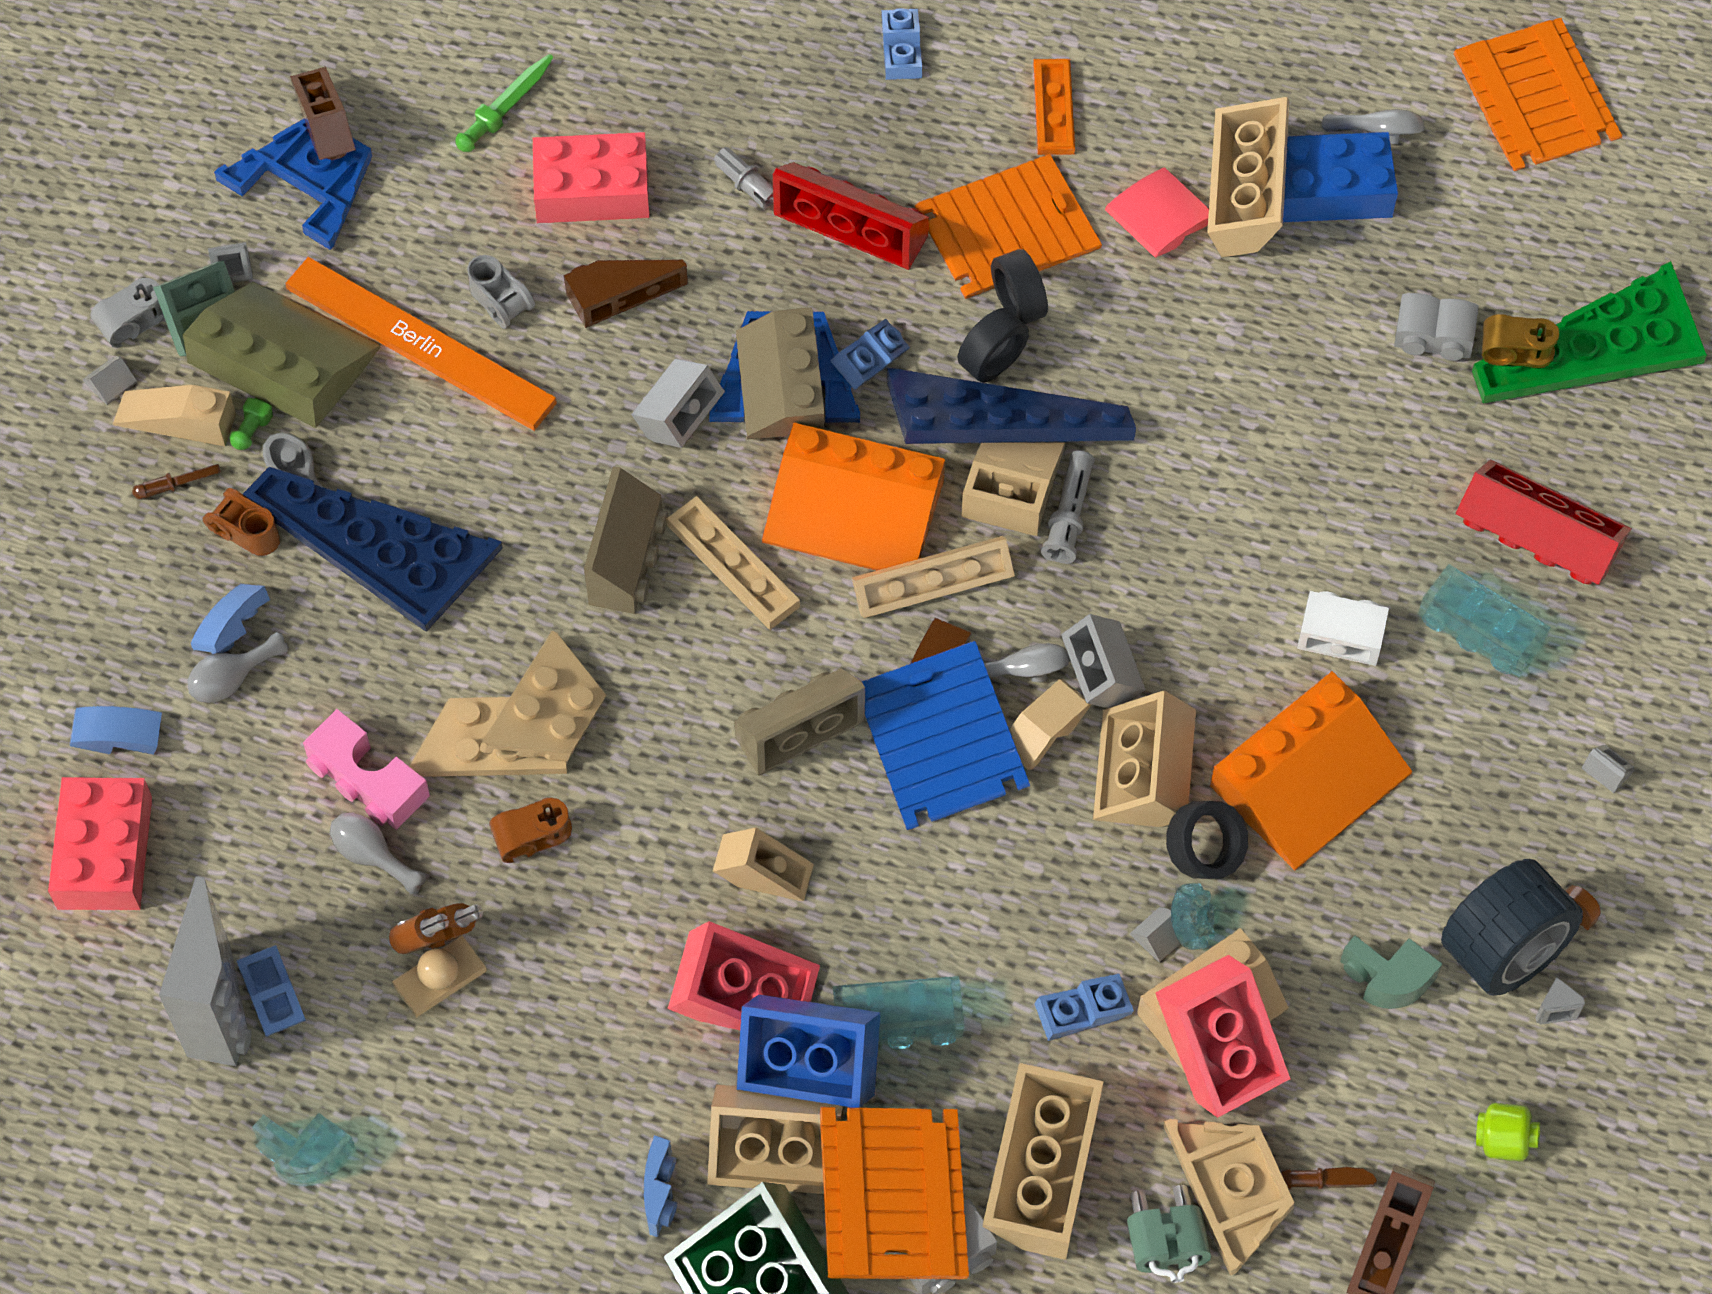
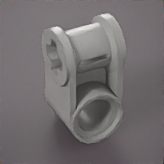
M479 255L469 262L467 270L470 293L502 329L510 326V320L525 309L530 311L535 307V301L529 290L523 283L515 279L495 257ZM487 277H488V278H492V279H490V280H488V281H481V280H480V279H482V278H487Z
M138 279L113 296L101 300L92 309L91 319L112 347L120 348L122 346L121 343L129 338L134 340L139 334L165 319L153 288L159 285V283L154 279ZM141 289H142L143 294H144V296H145V297H143V298H141V295H140V293H139V290H141ZM153 307H155V310H156V312H157V315H155V316H154V313H153V311H152V308H153Z

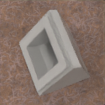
M246 242L208 248L211 263L224 260L232 283L253 280L250 255Z
M121 356L112 357L83 379V382L106 405L137 384V380Z
M1607 745L1593 748L1582 766L1584 771L1613 793L1635 771L1633 765Z
M1162 907L1154 911L1130 933L1159 963L1189 937L1177 911Z
M1556 977L1535 1017L1536 1022L1542 1025L1576 1020L1585 1004L1584 998Z

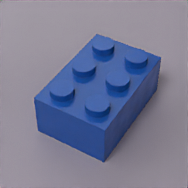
M1389 132L1288 136L1283 222L1393 217L1398 190Z
M757 995L742 1006L737 1090L861 1108L875 1096L881 1012Z

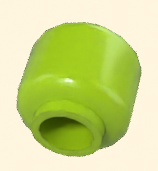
M1492 1103L1488 1106L1486 1112H1479L1476 1146L1483 1147V1151L1488 1158L1521 1162L1527 1158L1530 1148L1539 1147L1540 1122H1532V1114L1527 1106Z

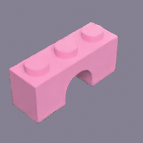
M338 709L303 742L308 758L306 763L309 768L321 778L327 774L337 782L335 784L337 790L349 801L353 802L357 798L367 806L365 808L366 813L381 826L387 822L397 830L430 797L427 781L397 756L386 767L378 771H365L359 768L357 765L360 759L371 749L367 732Z

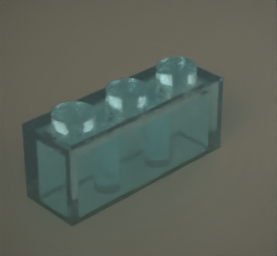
M1450 564L1446 566L1424 595L1418 615L1422 617L1423 622L1430 629L1438 632L1445 631L1456 638L1457 643L1464 650L1471 653L1477 651L1490 659L1492 666L1499 672L1504 674L1512 673L1518 678L1521 677L1545 644L1551 628Z
M959 976L832 986L833 1006L881 1012L878 1044L888 1043L890 1048L903 1049L914 1044L913 1041L930 1040L931 1044L942 1046L954 1043L956 1038H963L964 1017Z

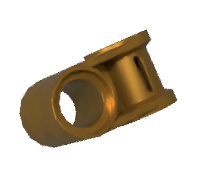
M1504 314L1490 316L1485 319L1483 326L1482 358L1485 362L1497 366L1546 367L1553 361L1555 355L1554 345L1559 338V329L1554 322L1545 318L1512 317ZM1540 328H1542L1541 337L1537 336ZM1541 350L1540 357L1536 358L1537 351Z

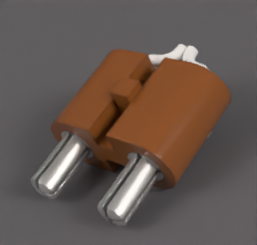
M456 903L438 910L433 907L425 909L419 915L397 923L390 931V944L400 954H410L427 947L431 949L443 947L446 942L472 931L476 920L483 915V911L474 912L482 908L477 904L469 906L465 903Z

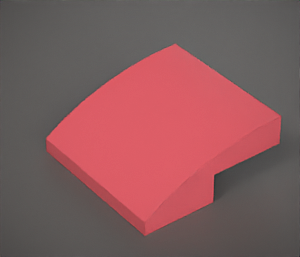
M1165 167L1149 174L1127 188L1108 203L1105 211L1155 258L1176 249L1182 244L1185 236L1208 225L1209 208Z

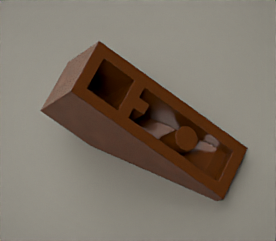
M326 66L290 76L319 160L339 159L344 157L347 152L356 150L345 109Z
M683 259L598 260L588 265H580L570 273L565 274V291L584 327L587 328L687 285V265Z
M1394 1164L1346 1293L1394 1294L1434 1189L1435 1180Z

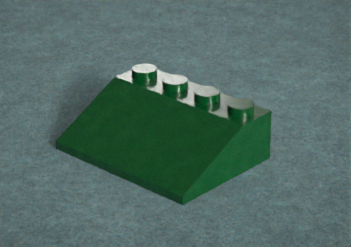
M761 1182L664 1256L684 1294H849L840 1278H828V1257L788 1189L782 1184Z

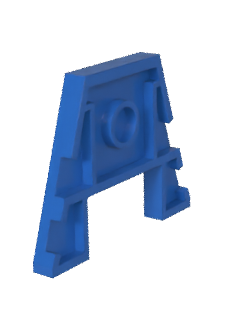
M302 119L272 137L273 142L259 150L253 148L241 155L242 160L229 167L224 164L214 172L217 182L242 197L266 171H270L318 200L322 204L302 225L303 233L331 250L336 243L370 164L372 152L371 148L353 138L356 150L347 152L344 157L339 159L319 160L305 120Z
M747 311L741 328L772 311ZM813 312L821 386L825 387V423H860V410L854 400L851 385L830 361L839 352L825 313ZM737 340L733 347L727 370L720 382L725 392L709 411V422H744Z

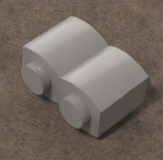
M1402 294L1394 347L1402 348L1405 353L1410 355L1432 352L1440 354L1444 359L1450 361L1470 358L1474 344L1479 305L1461 299L1440 300L1426 294Z

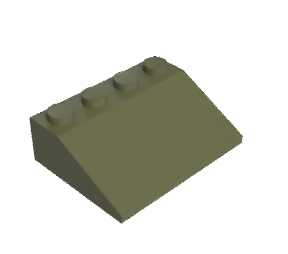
M255 282L249 283L205 308L183 334L187 363L257 399L263 400L267 404L314 428H317L381 348L379 344Z

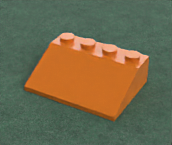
M793 423L783 453L762 543L876 571L920 559L944 483L945 459Z
M1331 671L1215 765L1210 787L1227 804L1233 806L1243 817L1244 821L1294 870H1297L1412 774V770L1361 698Z

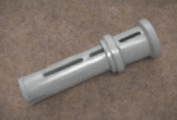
M1074 451L1070 454L1058 509L1049 518L1048 526L1050 533L1048 541L1044 542L1041 549L1042 555L1047 560L1070 564L1076 559L1077 551L1074 547L1077 536L1082 533L1084 527L1080 514L1087 492L1092 465L1095 461L1094 457L1085 451Z

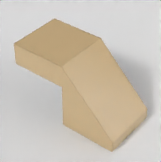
M1063 679L1055 682L1022 711L1009 729L1021 762L1028 770L1038 765L1057 737L1068 736L1075 729L1092 705L1086 703L1084 696Z

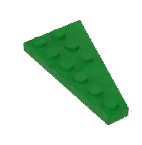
M1670 261L1660 266L1659 271L1646 278L1641 276L1633 280L1631 285L1615 294L1610 292L1562 317L1561 322L1556 324L1559 329V338L1554 345L1555 355L1553 361L1548 366L1543 368L1516 365L1497 366L1489 364L1482 359L1474 363L1472 374L1484 404L1703 364L1707 354ZM1542 328L1538 330L1537 336L1541 337ZM1541 350L1537 351L1536 358L1540 357Z

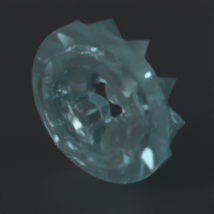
M1186 883L1180 886L1173 897L1171 906V922L1175 935L1181 945L1189 950L1207 948L1209 940L1215 938L1213 926L1218 923L1214 917L1216 905L1211 904V893L1204 890L1201 883Z

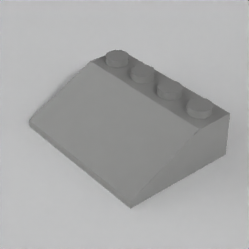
M196 876L159 997L187 1057L237 1066L239 1055H246L249 1050L252 1033L251 1030L247 1029L248 1026L229 939L205 878Z

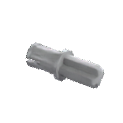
M728 147L722 148L715 155L714 161L716 166L735 182V188L738 191L743 190L764 210L773 203V186L758 173V168L755 165L749 166Z

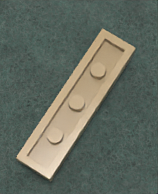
M697 496L667 518V526L769 630L800 608V599Z
M1000 536L852 577L860 614L863 618L1011 578L1015 575L1007 540L1005 537Z

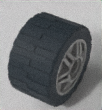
M1535 859L1518 860L1489 876L1458 905L1442 931L1441 943L1486 994L1491 996L1503 995L1531 980L1561 954L1579 930L1583 919V910Z

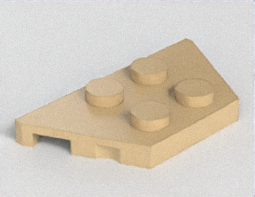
M553 630L551 631L493 723L479 748L483 753L492 754L493 749L517 751L518 757L534 758L542 756L548 760L568 762L603 704L606 694L558 633Z
M510 697L449 698L409 766L422 777L567 774V763L565 761L548 760L542 756L534 758L518 757L517 751L493 749L492 754L483 753L479 750L483 739Z
M1177 1119L1164 1121L1165 1131L1201 1208L1230 1276L1236 1274L1292 1211L1295 1202L1259 1125L1238 1124L1230 1127L1218 1122H1204V1125L1178 1123Z

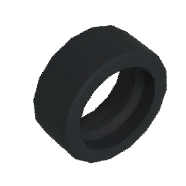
M1017 249L994 258L991 263V275L998 299L1003 308L1009 310L1024 324L1045 317L1048 312L1047 294L1041 275L1031 256L1024 249Z
M1005 308L996 309L983 317L967 334L957 355L958 363L982 383L990 382L1011 366L1020 356L1029 338V328Z
M1193 801L1180 807L1171 818L1166 832V848L1171 862L1181 873L1193 879H1222L1234 873L1244 862L1248 850V830L1243 817L1233 806L1222 801ZM1204 815L1212 816L1219 824L1223 834V846L1220 855L1212 864L1201 863L1192 847V832L1195 823Z

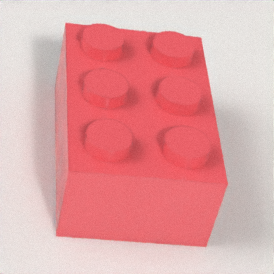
M645 132L533 137L534 204L537 223L650 218Z
M62 777L48 892L57 910H140L152 795L145 778Z
M1227 955L1155 992L1193 1096L1199 1105L1217 1118L1291 1079L1253 973L1249 967Z

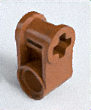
M226 489L221 503L212 513L208 512L202 518L210 531L227 541L231 540L252 554L258 556L271 554L280 544V535L272 513L252 502L235 489ZM265 530L260 534H255L258 531Z
M552 797L544 798L541 801L518 809L504 811L493 817L489 822L500 857L504 863H513V858L525 854L527 857H530L536 852L560 845L567 841L572 832L568 808L564 802ZM555 818L557 824L549 826L547 820Z

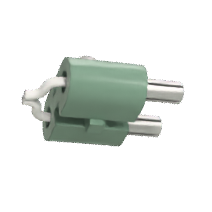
M1180 1185L1173 1188L1176 1206L1170 1207V1213L1163 1214L1160 1213V1209L1148 1210L1144 1191L1139 1190L1138 1194L1137 1191H1134L1130 1196L1134 1214L1128 1217L1127 1225L1137 1270L1144 1273L1154 1272L1157 1275L1168 1276L1171 1278L1172 1283L1183 1282L1186 1273L1194 1271L1197 1266L1206 1264L1212 1257L1201 1208L1191 1205L1188 1188L1185 1185H1181V1190ZM1168 1265H1178L1180 1270L1177 1276L1173 1271L1168 1270Z

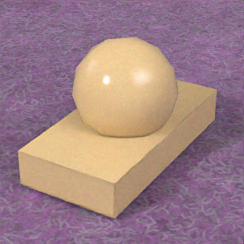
M462 935L442 949L434 948L426 951L420 957L418 965L393 980L392 983L417 1018L487 970L486 966Z

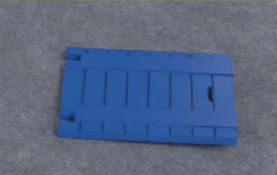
M976 641L861 681L865 686V717L907 830L919 827L915 815L917 812L927 810L928 817L933 822L1005 796L1006 790L1002 784L1005 781L1014 779L1018 791L1030 787L1028 777Z

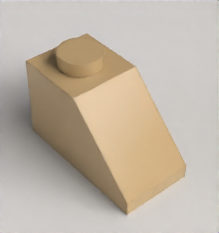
M751 828L723 834L713 872L740 888L804 901L814 864L760 829Z

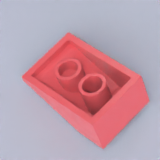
M708 921L689 931L668 1009L697 1021L740 1030L742 1006L757 995L811 1002L820 965Z

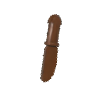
M214 464L174 477L167 473L166 476L133 486L132 494L135 498L142 499L167 491L174 492V486L220 473L221 470L219 464Z
M1338 1167L1324 1170L1318 1168L1317 1170L1285 1169L1281 1171L1289 1190L1302 1187H1318V1189H1323V1186L1327 1188L1373 1187L1377 1183L1374 1174L1363 1168Z

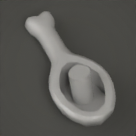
M1389 109L1365 115L1327 114L1323 117L1321 123L1322 128L1325 130H1365L1372 133L1389 132L1390 144H1398L1401 135L1416 134L1425 129L1424 121L1419 115L1402 109Z
M284 432L268 437L263 445V458L267 467H273L313 480L314 485L323 487L315 476L312 452L303 440L293 434Z
M275 632L270 635L265 643L247 653H215L205 657L190 673L188 678L189 694L198 702L204 703L219 702L230 697L239 689L248 672L253 667L272 656L287 653L289 647L284 642L282 633Z
M1043 643L1025 647L1005 658L984 664L989 678L1009 674L1031 677L1033 682L1041 683L1047 681V674L1064 668L1071 660L1067 650L1062 646Z
M342 813L331 822L329 834L333 845L347 860L355 864L377 866L400 881L410 894L419 893L421 885L426 881V875L420 871L410 869L389 852L381 830L372 820L355 813Z

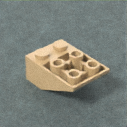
M1066 442L981 443L973 460L963 491L961 517L1037 536Z

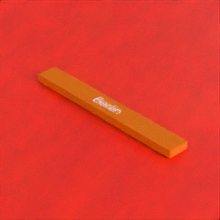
M310 257L306 258L285 283L287 290L533 431L538 428L557 404L556 397Z

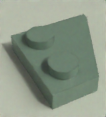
M224 260L211 263L153 287L179 356H186L183 334L205 308L235 292Z

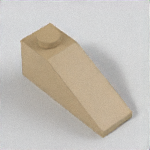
M182 385L124 391L113 425L225 446L236 411L230 392L197 385Z

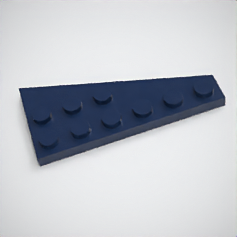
M887 368V385L905 444L1133 441L1135 439L1136 425L1128 406Z
M268 467L243 493L252 502L269 510L277 525L425 632L434 625L503 549L502 541L490 537L488 540L470 535L468 530L456 526L451 529L432 523L430 518L375 500H371L370 503L352 497V493L341 489L333 491L314 485L313 480L273 467Z

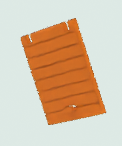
M1562 18L1548 20L1502 36L1472 43L1454 51V56L1494 136L1514 171L1525 168V163L1522 159V156L1530 154L1532 161L1536 165L1600 145L1599 132L1605 131L1610 141L1622 138V134L1616 122H1614V118L1606 106L1585 62H1583Z
M1050 154L974 181L966 186L950 190V192L947 191L933 198L920 201L915 205V208L923 215L933 212L935 218L929 220L928 232L955 281L967 276L969 277L971 282L960 288L965 299L995 288L991 275V263L994 258L1009 252L1024 249L1031 256L1038 271H1042L1102 247V243ZM1052 200L1055 202V204H1056L1057 208L1059 209L1060 213H1059L1058 210L1056 209V207H1055L1054 203L1052 202Z
M835 1107L820 1108L828 1278L967 1279L969 1277L958 1109H943V1123L932 1122L931 1109L848 1107L847 1121H836ZM885 1253H907V1254H909V1255H904V1254H885Z

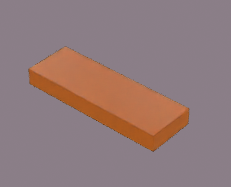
M1034 59L1037 154H1075L1070 59Z

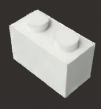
M1310 591L1297 649L1376 666L1389 608L1379 606L1370 600L1355 601L1341 598L1337 594L1328 591L1319 593Z

